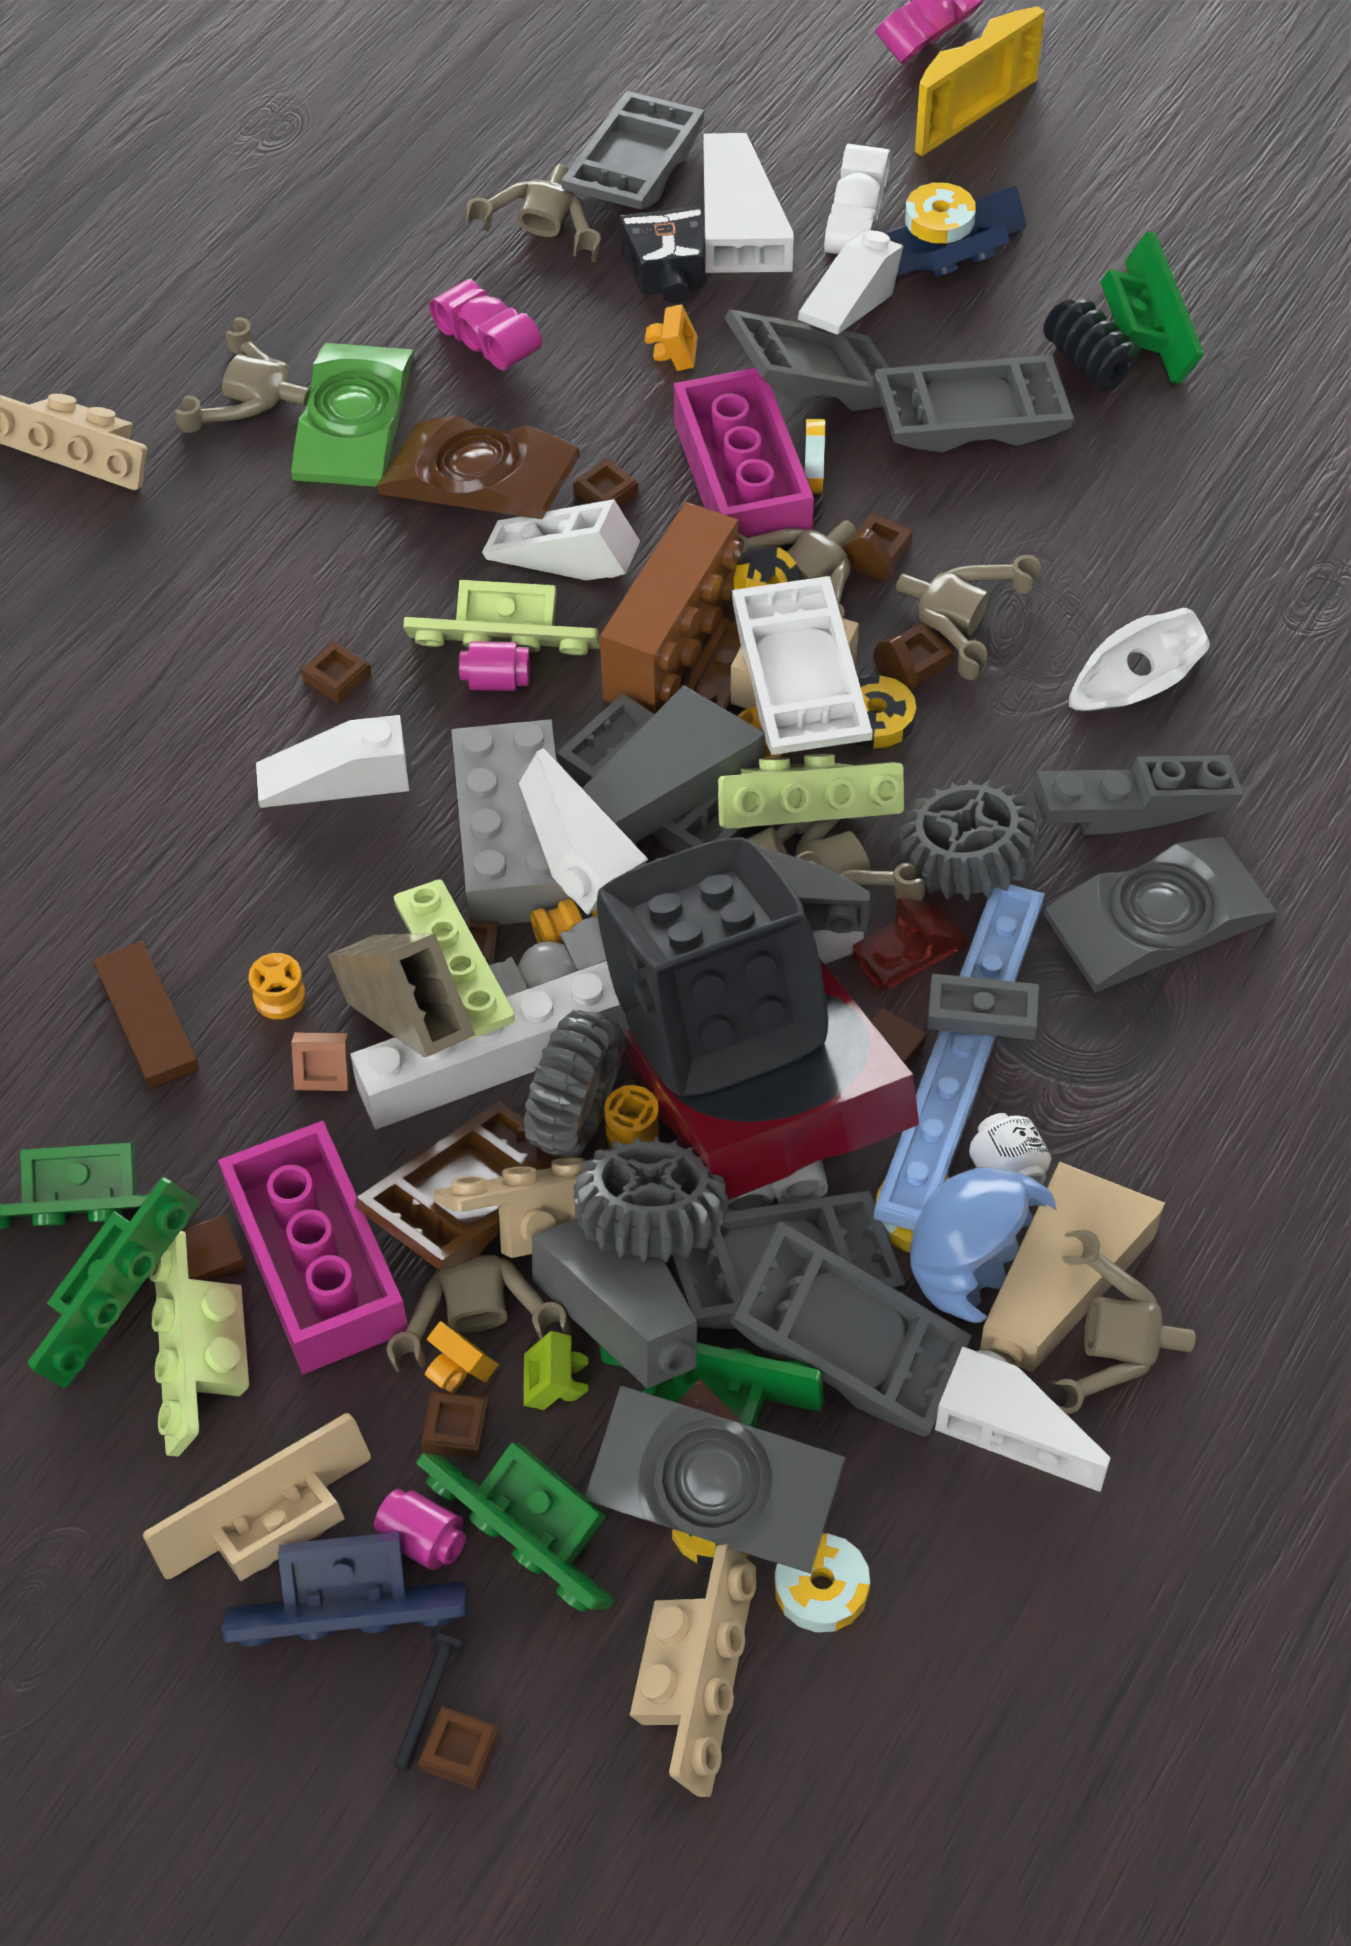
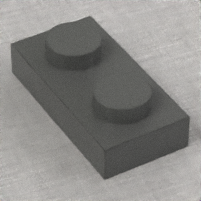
M932 974L927 1029L1034 1040L1037 1028L1039 984Z

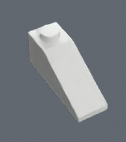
M872 230L863 231L847 242L800 309L798 320L834 334H840L893 294L903 245L890 241L889 236L882 232Z
M613 499L547 511L542 520L522 516L498 520L482 553L487 560L587 581L605 577L614 578L626 574L640 540Z
M400 715L350 720L256 762L260 808L409 791Z
M544 748L536 752L520 780L519 786L552 877L563 888L565 893L588 915L597 909V894L602 886L625 872L644 865L648 859Z
M962 1346L938 1406L935 1430L1101 1492L1110 1457L1017 1366L1007 1363L1002 1356L988 1350L976 1352Z

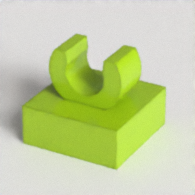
M550 1331L524 1353L523 1406L545 1410L558 1398L571 1402L578 1400L588 1392L587 1384L575 1382L571 1378V1373H578L588 1365V1357L579 1352H571L570 1335Z

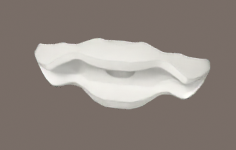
M1180 608L1163 614L1147 615L1125 625L1110 635L1094 651L1079 674L1069 695V707L1080 711H1094L1125 706L1156 695L1179 682L1207 652L1210 646L1204 628L1193 610ZM1132 652L1144 654L1151 663L1150 674L1140 676L1133 673L1127 664L1128 654Z

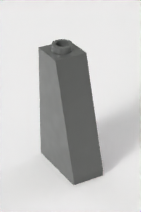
M683 685L582 789L634 844L718 794L719 777L740 775V769L759 767V759L764 758L765 733Z
M577 1218L532 1235V1281L555 1303L560 1304L577 1324L647 1389L696 1368L697 1320L665 1262L660 1257H648L643 1263L640 1256L630 1255L620 1260L616 1249L602 1252L600 1251L598 1241L586 1240L585 1231L578 1226Z

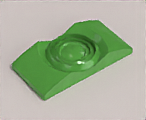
M336 343L324 344L313 364L309 399L306 409L298 421L291 469L292 480L377 486L388 469L414 361L413 349Z

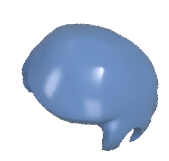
M977 1167L946 1180L930 1195L924 1204L911 1240V1270L928 1300L941 1311L967 1322L978 1323L987 1319L985 1314L975 1308L981 1302L980 1290L984 1287L1001 1289L1007 1276L1004 1264L1015 1259L1019 1250L1015 1236L1022 1227L1030 1226L1033 1220L1028 1207L1034 1205L1047 1207L1048 1204L1057 1210L1053 1194L1045 1186L1029 1176L990 1167Z

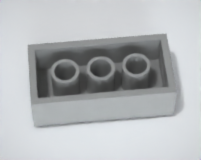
M552 719L451 729L469 920L499 922V925L531 922V911L539 908L549 911L555 909L560 901L571 898L552 877L519 786L520 780L537 751L544 748L556 761Z

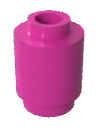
M470 641L469 651H460V680H468L470 690L517 691L518 686H529L530 648L518 647L517 642Z
M400 1489L392 1491L381 1504L374 1521V1529L378 1533L399 1532L402 1554L430 1570H436L443 1564H452L461 1553L466 1541V1534L462 1532L463 1519L414 1490L407 1493Z

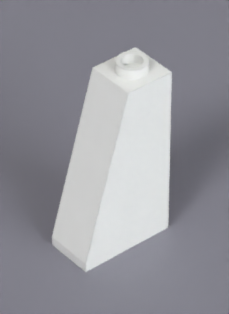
M747 133L704 134L705 273L793 272V231Z

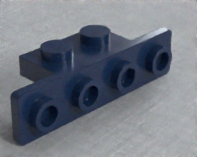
M1009 186L974 199L976 207L975 223L970 233L961 240L947 244L927 242L913 235L906 225L885 232L884 234L889 236L890 241L903 245L897 276L913 270L932 271L933 276L944 275L957 270V262L970 257L971 262H975L996 255V247L1010 242L1009 234L1026 228V220L1017 187Z
M399 1532L279 1544L278 1560L283 1601L229 1607L225 1610L221 1630L223 1642L238 1641L243 1646H259L269 1643L275 1637L299 1635L303 1639L315 1640L328 1637L336 1630L359 1628L366 1633H378L391 1629L395 1624L418 1621L425 1626H441L452 1622L455 1617L466 1615V1587L464 1582H453L406 1588Z

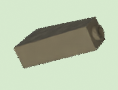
M435 933L373 935L328 955L347 1004L421 1056L429 1057L475 1036Z

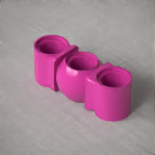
M913 0L889 15L876 28L875 33L902 65L923 50L927 44L933 43L954 26L966 20L984 1Z
M467 279L432 299L429 303L432 318L444 334L448 336L454 335L458 341L463 340L471 350L483 353L484 358L490 360L495 367L502 371L542 347L540 331L527 314H517L514 308H508L500 299L487 296V292L480 289L473 280Z

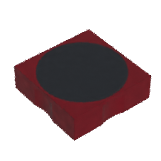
M821 959L820 964L828 1009V1034L826 1042L799 1060L741 1083L701 1095L679 1096L672 1092L656 1074L636 1043L630 1029L624 1031L635 1083L637 1086L645 1087L654 1094L658 1101L659 1119L676 1134L684 1149L694 1147L697 1157L702 1158L705 1167L709 1168L711 1175L723 1177V1181L726 1183L727 1201L787 1178L816 1161L850 1153L920 1125L913 1073Z

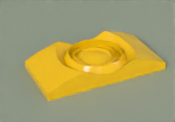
M1037 6L992 18L989 20L980 38L967 42L963 47L940 51L926 69L919 85L915 152L924 156L1037 81L1045 17L1043 9Z

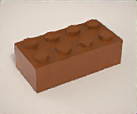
M688 502L684 503L600 635L603 700L612 703L623 693L653 714H656L679 690L682 675L687 668L692 669L696 665L700 657L702 643L707 634L712 635L722 618V610L728 601L733 602V579L743 550V543L738 541V519Z

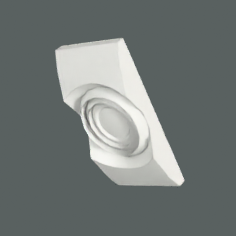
M830 576L732 590V600L742 654L754 689L759 723L762 731L765 733V741L771 755L872 740V728Z

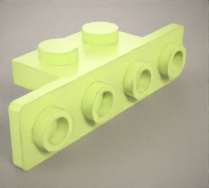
M459 580L456 620L404 618L403 628L408 636L415 638V643L423 646H443L444 640L463 641V646L468 648L470 641L517 642L518 647H529L530 652L540 651V646L559 647L561 653L569 655L588 654V649H600L598 629L554 626L557 596L555 585Z
M834 754L804 755V764L790 765V758L786 757L760 758L759 767L740 769V775L719 777V825L722 828L730 829L900 814L904 810L903 765L895 762L847 765L835 763Z
M435 880L396 894L394 896L395 906L409 933H435L475 1033V1036L468 1039L514 1023V1011L443 881Z
M184 1231L179 1232L149 1275L150 1280L155 1282L156 1302L152 1311V1328L155 1332H158L159 1353L155 1362V1378L158 1383L162 1384L163 1400L158 1415V1429L161 1435H165L166 1455L176 1457L181 1455L199 1432L196 1392L240 1397L249 1387L241 1285L189 1279L186 1234Z

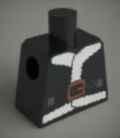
M702 206L620 216L622 254L641 293L645 295L663 293V297L667 302L677 304L688 298L689 290L699 289L703 286Z

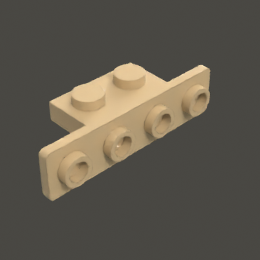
M51 394L48 399L30 405L0 395V444L131 490H137L143 486L147 447L144 444L130 440L132 423L115 417L116 413L114 411L101 407L88 408L76 404L74 397L65 394Z
M575 1157L559 1158L551 1162L552 1168L537 1171L532 1167L507 1168L502 1171L503 1177L489 1180L481 1176L459 1177L452 1180V1187L434 1190V1202L455 1212H466L499 1205L501 1253L511 1258L532 1254V1235L576 1219L574 1185L577 1182V1175L582 1171V1165L585 1160Z
M349 1413L343 1414L143 1533V1538L164 1578L171 1579L208 1556L220 1551L238 1579L242 1581L257 1571L269 1567L278 1559L279 1544L307 1542L319 1537L327 1529L344 1520L345 1518L337 1501L326 1486L365 1464L371 1458L355 1419Z
M718 1544L716 1546L705 1599L655 1600L630 1716L642 1725H679L669 1773L674 1780L698 1797L711 1796L715 1775L721 1766V1745L727 1716L733 1706V1686L739 1656H741L745 1647L744 1631L750 1601L756 1591L755 1565L739 1551L727 1547L728 1544Z

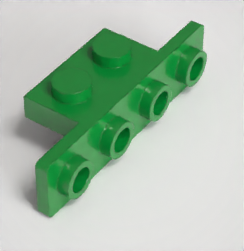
M1147 231L1125 260L1129 274L1109 269L1100 283L1118 330L1125 332L1129 342L1136 343L1139 348L1160 353L1170 381L1181 384L1191 370L1197 366L1204 351L1156 233Z
M130 1142L20 1150L22 1203L0 1204V1229L11 1228V1218L32 1216L33 1226H53L67 1224L66 1214L88 1213V1222L95 1223L106 1222L114 1211L122 1216V1210L139 1209L149 1195H137L134 1144Z
M163 1177L131 1221H128L114 1211L47 1302L49 1306L61 1314V1317L29 1359L28 1366L62 1388H66L76 1374L84 1367L87 1359L111 1326L118 1320L121 1312L145 1279L152 1273L155 1265L176 1236L186 1226L188 1220L199 1206V1200L168 1178Z
M696 1341L695 1369L648 1389L646 1387L643 1389L644 1393L756 1428L765 1400L813 1411H820L824 1401L822 1373L817 1369L810 1368L799 1361L790 1360L782 1362L755 1356L744 1349L732 1348L728 1350L702 1344ZM599 1344L601 1358L604 1363L623 1367Z
M511 1442L481 1486L442 1455L423 1453L416 1464L430 1475L426 1480L428 1486L449 1501L454 1502L458 1498L472 1510L469 1519L476 1527L494 1538L502 1535L516 1547L512 1555L520 1564L538 1575H541L544 1571L560 1585L556 1592L565 1602L581 1612H585L588 1608L591 1610H609L615 1598L573 1564L607 1515L592 1502L587 1501L585 1496L523 1445Z

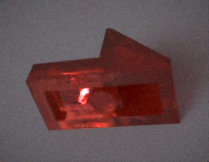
M899 898L897 900L896 921L853 944L852 957L880 991L884 992L967 945L968 939L938 904Z

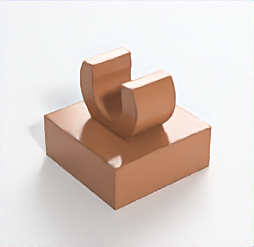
M294 1032L291 1041L294 1090L348 1091L350 1085L348 1033Z

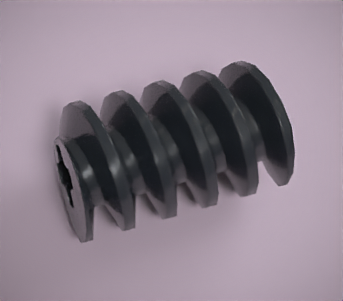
M1071 299L1062 301L1053 307L1043 325V334L1046 339L1052 342L1059 352L1064 353L1066 358L1075 364L1077 369L1082 374H1085L1088 380L1098 387L1100 392L1110 391L1123 382L1139 358V346L1134 342H1129L1127 334L1118 331L1117 325L1113 321L1107 320L1105 313L1096 309L1094 302L1089 299L1077 302Z

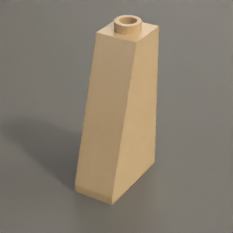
M1059 1162L1047 1187L1053 1194L1057 1210L1048 1204L1047 1207H1038L984 1324L980 1350L994 1352L1002 1356L1007 1363L1034 1372L1088 1312L1091 1300L1096 1296L1102 1297L1112 1285L1088 1264L1069 1265L1064 1263L1062 1260L1063 1256L1081 1257L1084 1251L1083 1244L1078 1238L1065 1237L1064 1235L1067 1232L1076 1230H1089L1093 1232L1100 1242V1252L1125 1271L1154 1239L1160 1223L1164 1202Z

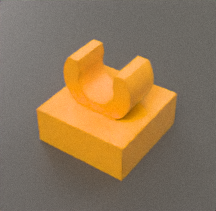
M682 304L665 308L664 323L652 324L646 328L645 342L646 344L660 342L654 346L653 358L655 361H666L671 358L677 371L694 368L698 335Z
M441 1321L426 1339L443 1353L430 1364L424 1375L450 1393H454L462 1385L467 1373L486 1383L500 1365L459 1332Z

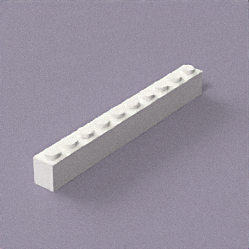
M812 930L819 958L824 964L863 950L864 932L835 933L830 930ZM607 961L506 997L514 1011V1023L475 1038L466 1039L429 1057L421 1056L396 1037L351 1053L357 1089L375 1130L536 1071L535 1067L538 1066L541 1060L542 1050L547 1047L551 1033L557 1030L559 1021L572 1010H582L590 1013L593 1011L607 1016L608 1020L620 1024V1029L623 1030L624 1034V1031L628 1030L629 1027L625 1013L615 994Z

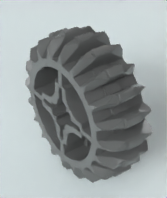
M970 778L966 785L956 786L950 780L948 789L941 791L931 788L929 799L916 798L914 810L905 812L904 825L901 826V833L899 835L903 863H909L916 868V879L924 880L928 893L941 889L947 900L954 894L961 893L968 902L972 894L982 892L989 899L992 889L997 887L1008 891L1011 880H1023L1026 868L1034 866V859L1038 851L1037 845H1039L1036 816L1033 814L1032 808L1028 807V804L1025 802L1024 795H1014L1010 785L997 789L992 779L983 785H976L972 778Z
M572 1010L559 1021L557 1030L551 1033L547 1047L542 1050L541 1060L538 1066L535 1067L536 1073L533 1082L529 1086L531 1090L529 1098L525 1103L527 1112L523 1120L526 1139L530 1141V1144L540 1147L541 1151L557 1157L558 1155L577 1157L591 1144L593 1136L599 1131L602 1119L605 1118V1102L619 1082L618 1074L623 1065L621 1057L625 1050L623 1043L624 1034L623 1030L620 1029L619 1023L608 1020V1017L602 1014L582 1010Z
M657 1136L652 1142H642L637 1137H634L632 1144L624 1145L620 1142H613L610 1151L596 1150L593 1160L583 1162L582 1171L577 1175V1182L574 1185L575 1217L577 1218L578 1226L585 1231L586 1240L598 1241L600 1251L602 1252L616 1249L620 1260L630 1255L640 1256L643 1263L648 1257H660L667 1263L669 1256L672 1254L689 1257L692 1247L698 1249L706 1248L709 1238L719 1235V1229L722 1222H724V1213H727L728 1196L723 1177L711 1175L709 1168L705 1167L702 1158L697 1157L694 1147L684 1149L681 1146L680 1140H675L670 1144L662 1143Z

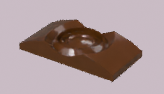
M459 415L434 418L415 425L376 487L380 495L542 520L580 458V452L578 447L563 439L528 425H522L506 431H498L492 428H483Z
M498 1101L356 1198L354 1207L437 1269L452 1268L477 1258L499 1234V1205L466 1212H455L434 1202V1190L452 1187V1180L464 1176L485 1177L486 1180L503 1177V1170L512 1167H532L536 1171L552 1168L551 1162L553 1160L567 1157L562 1155L557 1157L541 1151L540 1147L530 1144L525 1135L524 1118Z

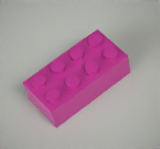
M751 368L673 383L674 424L704 508L738 519V533L746 538L789 528L812 529L813 494L771 386L761 377L757 369Z
M324 1121L218 1160L228 1196L302 1375L389 1341L395 1334L407 1330L408 1325L403 1300L365 1214L354 1207L357 1196Z

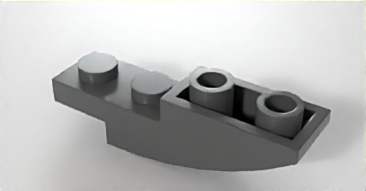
M1229 755L1137 757L1130 770L1037 771L1031 782L1043 823H1080L1084 835L1113 834L1164 826L1239 802L1244 795Z
M761 849L796 892L812 930H830L835 933L868 931L869 891L823 866L798 857Z

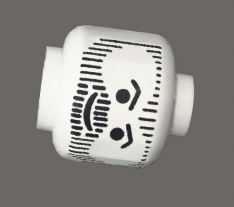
M998 1113L980 1123L978 1126L979 1133L971 1141L969 1149L970 1157L976 1168L1004 1169L1029 1176L1040 1184L1044 1183L1046 1180L1045 1173L1050 1166L1051 1155L1035 1125L1029 1118L1019 1115L1008 1117L1005 1113Z

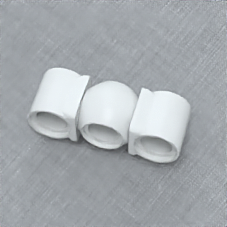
M854 144L846 145L841 167V179L836 186L834 204H832L831 208L832 213L829 215L824 242V251L826 253L839 254L847 242L863 231H875V222L878 220L881 199L888 179L891 157L890 149Z

